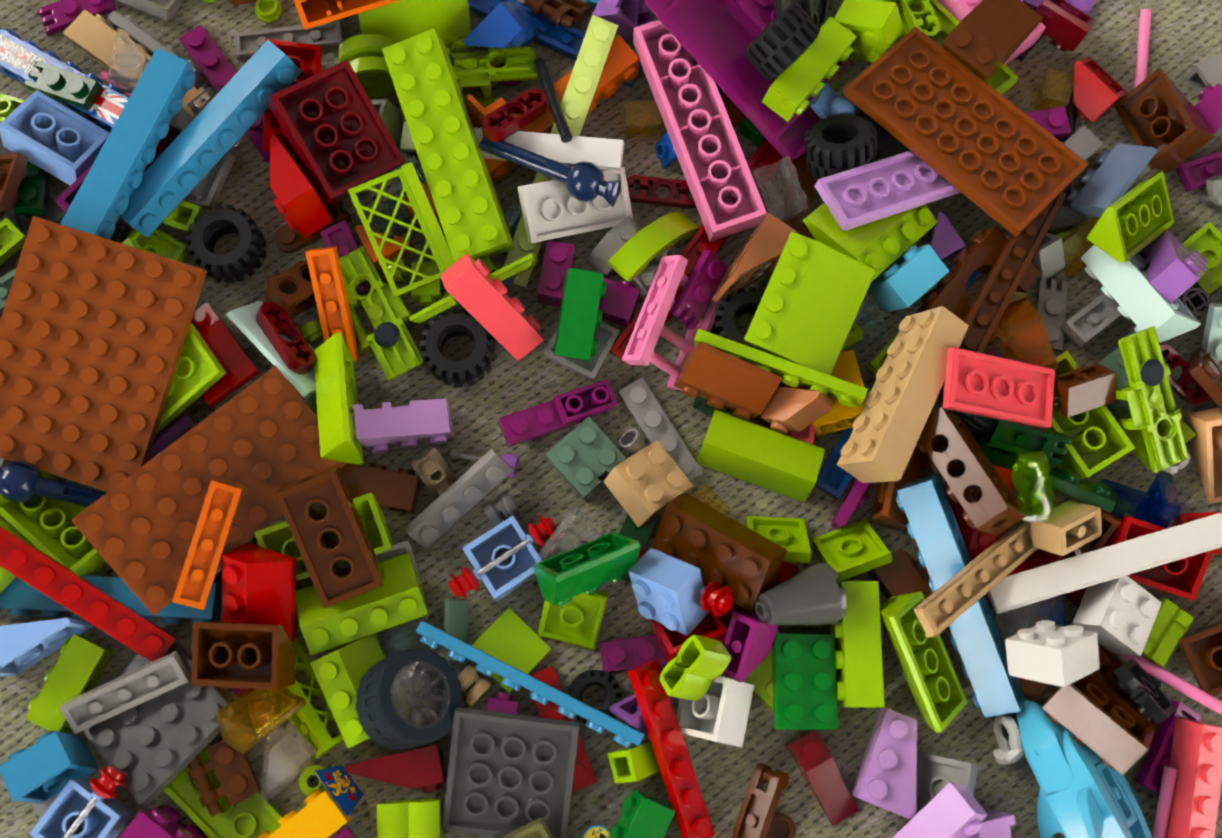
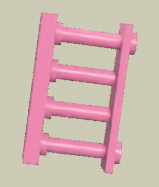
M681 255L662 256L622 358L629 365H648L650 362L671 375L666 387L672 390H681L675 387L674 384L684 357L694 348V338L698 329L711 332L717 310H719L720 303L723 301V299L718 302L711 300L696 328L693 330L688 329L685 338L665 326L664 323L669 310L671 311L676 302L674 297L678 286L684 287L689 278L684 274L688 260ZM659 336L680 349L675 364L654 352Z

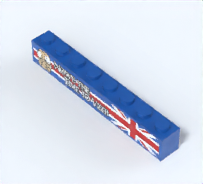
M0 26V72L22 84L25 79L35 82L28 74L30 70L41 72L33 66L37 60L97 80L101 84L102 89L90 110L55 98L52 99L111 132L129 97L124 96V93L110 83L107 86L104 85L94 74L90 72L86 75L83 74L82 70L72 62L67 61L63 63L53 52L49 50L43 52L31 40L26 39L24 42L14 31L6 28L4 31Z

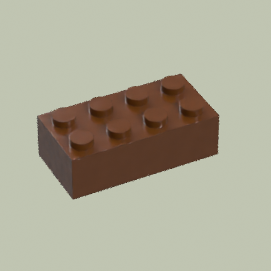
M687 493L667 503L653 545V549L699 568L702 582L705 586L716 581L720 584L721 588L724 586L730 587L733 602L751 613L755 611L759 595L773 588L787 549Z

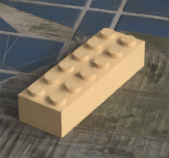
M944 306L908 315L900 322L899 332L887 350L888 356L876 374L875 384L865 397V405L862 412L853 423V431L850 438L841 449V457L837 466L863 484L901 480L945 381L947 351L952 347H960L969 325Z

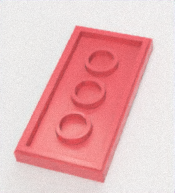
M956 347L949 348L947 351L943 408L1043 429L1051 428L1055 369Z

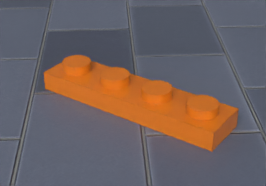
M337 246L309 249L305 251L324 342L335 333L341 332L354 361H357L360 357Z
M211 480L172 602L201 610L205 609L243 489Z

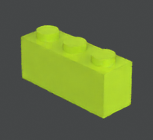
M73 634L63 643L60 650L61 656L56 665H53L46 673L44 678L45 684L40 693L36 694L30 701L28 706L29 712L25 719L48 731L69 734L72 728L60 710L61 705L95 688L115 650L86 635Z

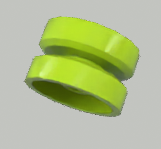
M380 34L356 35L343 41L338 48L339 63L348 60L369 98L390 96L396 93L382 52L383 48L396 42Z

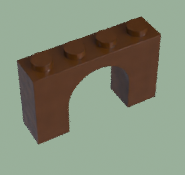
M996 226L986 230L980 229L975 232L969 239L971 244L967 249H963L955 256L953 260L955 264L938 281L937 287L930 290L922 298L921 302L923 304L917 310V313L944 306L964 321L971 308L966 297V285L973 271H980L988 276L1008 238ZM1030 262L1012 297L1027 293L1042 273L1032 262Z

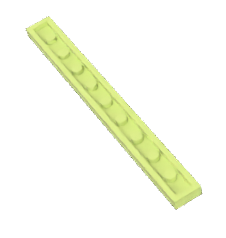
M594 15L590 19L560 104L572 136H580L618 28L617 24ZM555 121L550 134H559ZM536 172L533 184L556 179ZM521 215L512 240L515 248L509 250L504 265H508L530 253L538 255L542 241L528 243L523 215ZM532 269L516 276L513 284L526 288Z

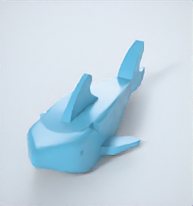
M1024 700L1021 711L1015 712L1025 756L1040 786L1037 802V823L1040 838H1055L1057 832L1064 834L1065 838H1152L1138 805L1141 804V798L1124 775L1116 769L1107 767L1100 760L1096 752L1078 743L1072 733L1062 724L1059 725L1053 722L1047 716L1046 711L1042 709L1043 705Z

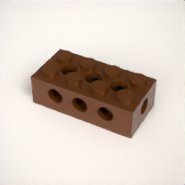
M942 407L929 415L916 445L924 454H929L932 459L930 466L939 478L943 477L949 485L946 487V491L955 503L960 502L965 510L962 516L972 529L976 527L981 532H987L996 536L1026 517L1027 515L963 420Z
M338 465L281 487L275 493L324 609L383 585L385 579L384 572ZM320 502L324 504L327 512L323 514L315 512L312 508V503ZM324 532H335L338 535L339 540H327L324 536ZM340 559L346 560L350 563L351 567L342 569L337 566L336 561Z

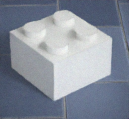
M1123 576L1087 587L1073 624L1082 626L1086 631L1097 632L1098 643L1112 653L1141 656L1162 602L1130 577Z
M1043 620L1036 622V625L1031 628L1020 629L1018 634L1005 639L1008 675L1066 687L1100 669L1097 632L1086 631L1079 625L1063 627L1056 625L1054 621Z
M718 676L712 680L708 691L699 700L691 701L680 698L676 717L681 732L690 736L742 748L754 685Z

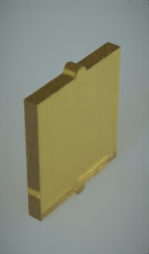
M1092 216L1062 239L1065 259L1064 271L1069 280H1072L1087 267L1081 260V257L1094 245L1086 238L1098 222V216Z

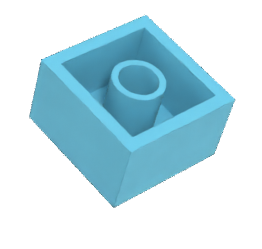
M929 244L921 247L914 245L871 282L868 293L884 312L909 308L942 279L949 270Z

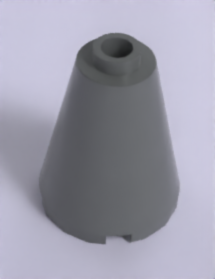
M820 563L805 569L759 595L755 610L758 618L765 621L767 625H832L845 617L847 609L846 592L844 587L839 588L835 579L840 578L838 573L830 565Z

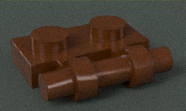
M524 0L523 3L524 6L531 9L532 13L538 16L544 15L552 19L553 24L559 27L564 25L569 29H572L576 22L578 23L587 18L592 6L580 0Z
M233 734L206 748L205 750L210 759L207 763L202 764L197 755L188 764L190 768L188 775L191 781L195 780L202 796L199 800L203 807H207L211 817L223 811L218 801L219 799L226 796L230 806H234L262 791L237 734ZM214 770L221 784V787L216 790L213 789L207 776L208 773Z

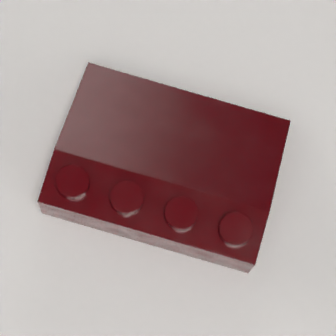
M348 60L270 95L268 104L270 111L327 207L350 196L348 189L383 176L406 162Z

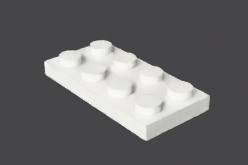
M622 167L621 171H603L605 181L621 180V191L613 207L599 195L592 201H579L569 194L566 183L558 180L517 186L528 243L615 227L629 215L633 219L625 168Z

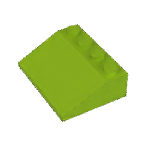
M825 203L803 219V222L816 241L876 270L873 280L938 223L926 204L846 231L841 230Z
M791 231L745 335L744 341L746 345L831 375L876 270L819 241Z

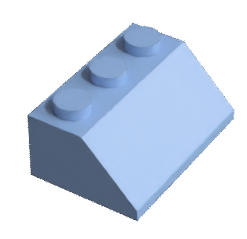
M38 90L33 92L0 123L3 147L28 157L29 162L68 185L76 181L94 163L110 134L108 131Z

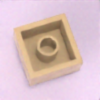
M658 440L616 465L603 481L638 528L665 511L669 501L687 493L693 487V484Z

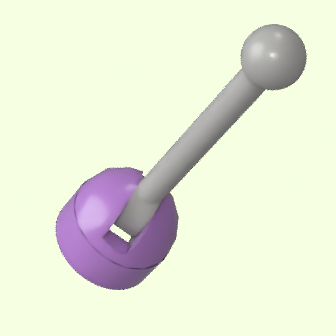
M452 449L449 452V457L452 460L460 458L477 462L482 458L480 456L460 453L457 449ZM502 455L501 457L513 469L506 477L515 478L517 473L515 466L518 467L519 455Z

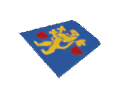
M343 765L314 771L348 817L364 795L349 773L345 771Z

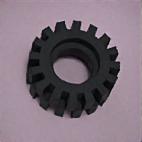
M588 670L579 674L570 684L567 694L583 702L582 697L586 688L592 685L600 686L604 689L607 698L604 706L598 710L614 718L615 715L610 712V706L622 700V692L615 678L601 670ZM576 714L575 718L581 723L586 724L587 719Z

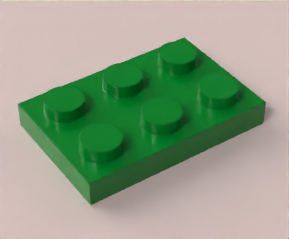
M775 634L772 644L774 729L838 730L834 635Z

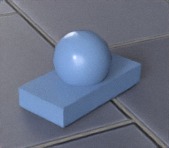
M824 82L825 86L816 98H812L809 104L821 119L831 115L857 114V106L845 96H838L827 82Z

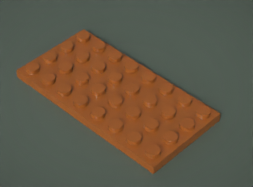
M914 27L851 81L842 93L1015 237L1088 166L1086 161L917 27Z
M274 366L71 521L150 613L155 616L173 600L211 480L243 489L222 553L223 555L255 537L254 531L269 526L283 514L275 496V493L281 487L337 465L341 469L347 463L321 458L318 417L279 369Z

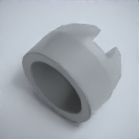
M629 429L621 436L619 445L627 453L635 454L639 452L641 447L644 448L645 440L637 429Z

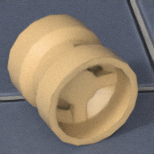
M472 664L468 665L457 676L461 685V693L465 696V701L470 707H473L480 700L479 698L484 692L487 693L493 686L487 679H482L478 675V671Z

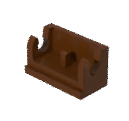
M1094 363L1056 375L1053 407L1059 405L1060 398L1062 401V415L1068 418L1115 402L1117 372Z

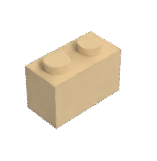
M1070 499L1032 518V547L1064 556L1102 536L1101 508Z

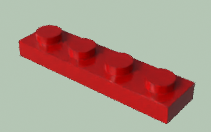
M554 666L531 674L532 677L563 692ZM534 700L541 718L575 722L574 719L558 712L559 705L551 701L544 705ZM580 734L578 735L572 793L598 782Z

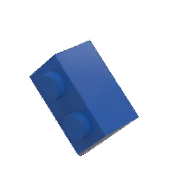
M500 2L463 40V43L466 46L517 48L521 45L525 47L534 40L536 36L533 33L539 26L519 2Z

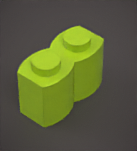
M693 635L683 643L677 657L669 661L664 667L659 681L668 696L697 701L706 694L712 680L725 671L731 656L721 641Z
M442 798L381 801L377 804V838L443 837Z

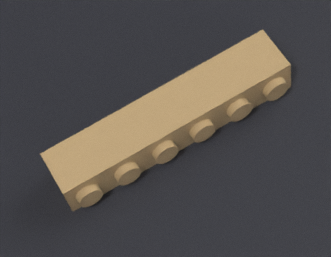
M84 9L63 34L74 47L135 88L151 59V53L140 43L134 45L130 42L129 36L119 28L116 30L110 28L109 22L101 15L96 14L94 16ZM192 87L191 90H187L182 99V108L195 118L213 97L202 87L199 89Z

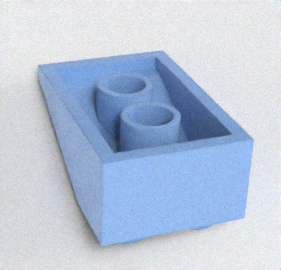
M61 618L0 626V676L14 677L62 647L63 643L73 634H83L94 627V625L86 620Z

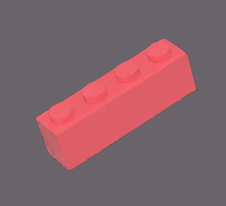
M466 253L440 274L445 290L519 361L544 341L540 332L542 325L533 314L528 316L524 312L526 309L516 296L510 298L507 294L506 286L499 278L493 280L488 275L490 271L482 260L478 258L475 261Z
M1175 717L1170 767L1177 768L1178 771L1165 838H1215L1222 782V727Z

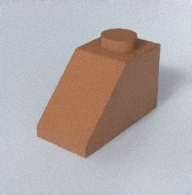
M778 386L765 407L761 418L771 424L770 428L780 433H787L788 430L800 432L833 409L835 403L818 391Z

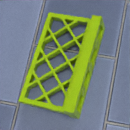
M412 162L402 165L400 169L348 189L395 298L441 279L440 274L455 263ZM398 177L403 185L399 198L384 192L387 182ZM382 184L380 190L373 188ZM369 190L378 195L373 208L370 209L360 204L356 194ZM405 193L407 194L410 203L403 200ZM382 196L397 202L392 217L376 211ZM401 204L414 210L415 215L411 225L395 219ZM363 210L370 212L368 220ZM374 215L390 221L384 236L371 230L370 224ZM417 220L421 229L414 227ZM393 223L409 228L403 244L388 238ZM412 231L423 234L427 240L422 252L407 246ZM375 237L382 239L380 247ZM386 241L402 247L396 263L385 259L382 255ZM428 246L430 247L433 256L426 254ZM405 249L421 255L415 271L399 265ZM424 257L436 261L440 270L439 273L431 276H426L418 271ZM387 264L394 266L392 273H390ZM397 268L413 274L409 285L397 289L393 280ZM416 276L424 278L414 283Z

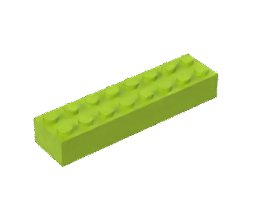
M433 28L383 48L382 52L454 262L458 261L466 253L476 261L478 258L493 257L514 249V243L484 156L480 150L481 148H479V142L443 39Z

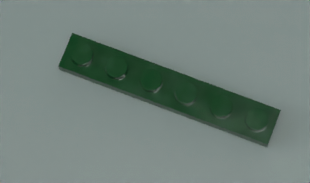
M971 432L990 462L1006 469L1018 471L1020 475L1088 504L1100 507L1102 510L1112 512L1116 504L1117 493H1114L1113 489L1108 485L1100 482L1093 484L1083 480L1084 477L1075 471L1066 470L1064 472L1055 468V465L1052 463L989 446L985 441L988 435L981 434L979 436Z

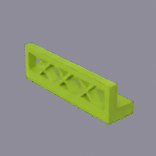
M295 637L291 644L296 652V669L307 674L309 678L308 685L298 683L295 679V684L271 691L315 761L326 754L331 748L343 742L344 739L342 734L332 739L326 729L327 720L335 723L336 721L310 665L311 661ZM311 695L321 697L325 703L323 711L313 708L310 703Z

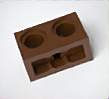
M307 260L297 262L288 271L282 274L277 273L267 281L264 298L268 302L280 305L290 319L316 306Z

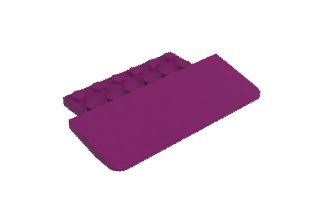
M644 0L647 7L783 158L793 161L805 151V133L812 124H816L821 118L808 105L800 116L795 114L787 122L762 103L769 87L778 77L767 81L744 56L747 47L776 18L774 0ZM849 58L844 64L839 61L837 65L840 68L830 81L825 78L823 83L827 82L831 85L852 61ZM810 96L807 100L811 102L813 97Z

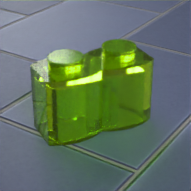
M1043 451L1020 453L1012 468V480L1019 492L1017 502L1027 515L1023 518L1025 522L1047 520L1055 504L1054 489L1048 481L1050 474L1049 461Z

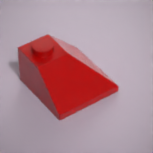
M1090 56L1079 59L1074 64L1073 104L1078 108L1076 113L1087 122L1089 120L1092 122L1099 120L1128 94Z

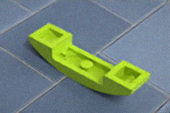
M681 211L668 213L635 234L608 260L607 264L629 282L646 270L652 259L678 241L683 244L693 237L700 227Z

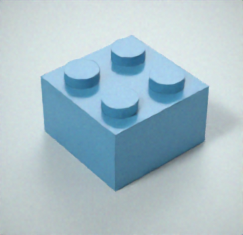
M50 731L41 735L37 739L36 744L28 749H20L12 753L8 757V761L0 765V774L12 801L39 804L60 793L70 779L88 777L99 770L83 737L57 731Z

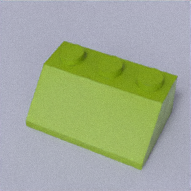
M376 633L363 637L310 663L347 748L371 738L365 733L363 726L360 725L355 703L357 702L356 692L361 678L372 665L387 658ZM395 676L390 689L391 703L396 714L404 721L413 716Z

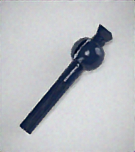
M482 136V141L479 143V148L482 151L566 183L569 194L579 201H592L599 195L613 207L620 194L621 180L605 181L603 171L592 162L582 161L571 167L505 141L492 142Z
M12 461L6 464L3 469L0 468V494L3 498L12 502L29 501L35 495L89 507L106 494L42 478L38 468L26 461Z

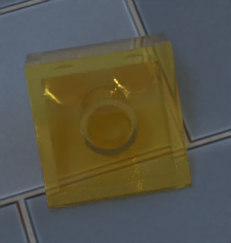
M285 688L278 690L249 689L215 714L224 743L245 754L298 713L306 705V700Z

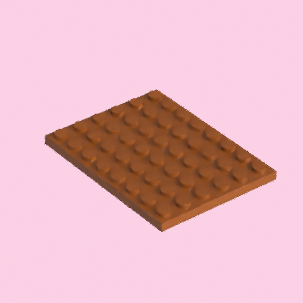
M33 216L0 319V458L9 461H26L35 465L40 471L109 492L145 465L153 446L207 270Z

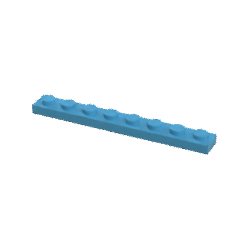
M421 621L416 630V633L422 635L420 641L435 649L440 644L450 649L447 654L448 656L464 663L466 658L477 663L475 669L489 677L492 676L493 672L504 677L502 683L508 687L519 691L522 686L532 691L530 698L544 705H547L548 701L559 705L558 712L571 719H575L576 714L587 719L585 726L601 734L604 729L614 733L613 740L630 748L632 743L639 746L644 737L642 732L425 621Z

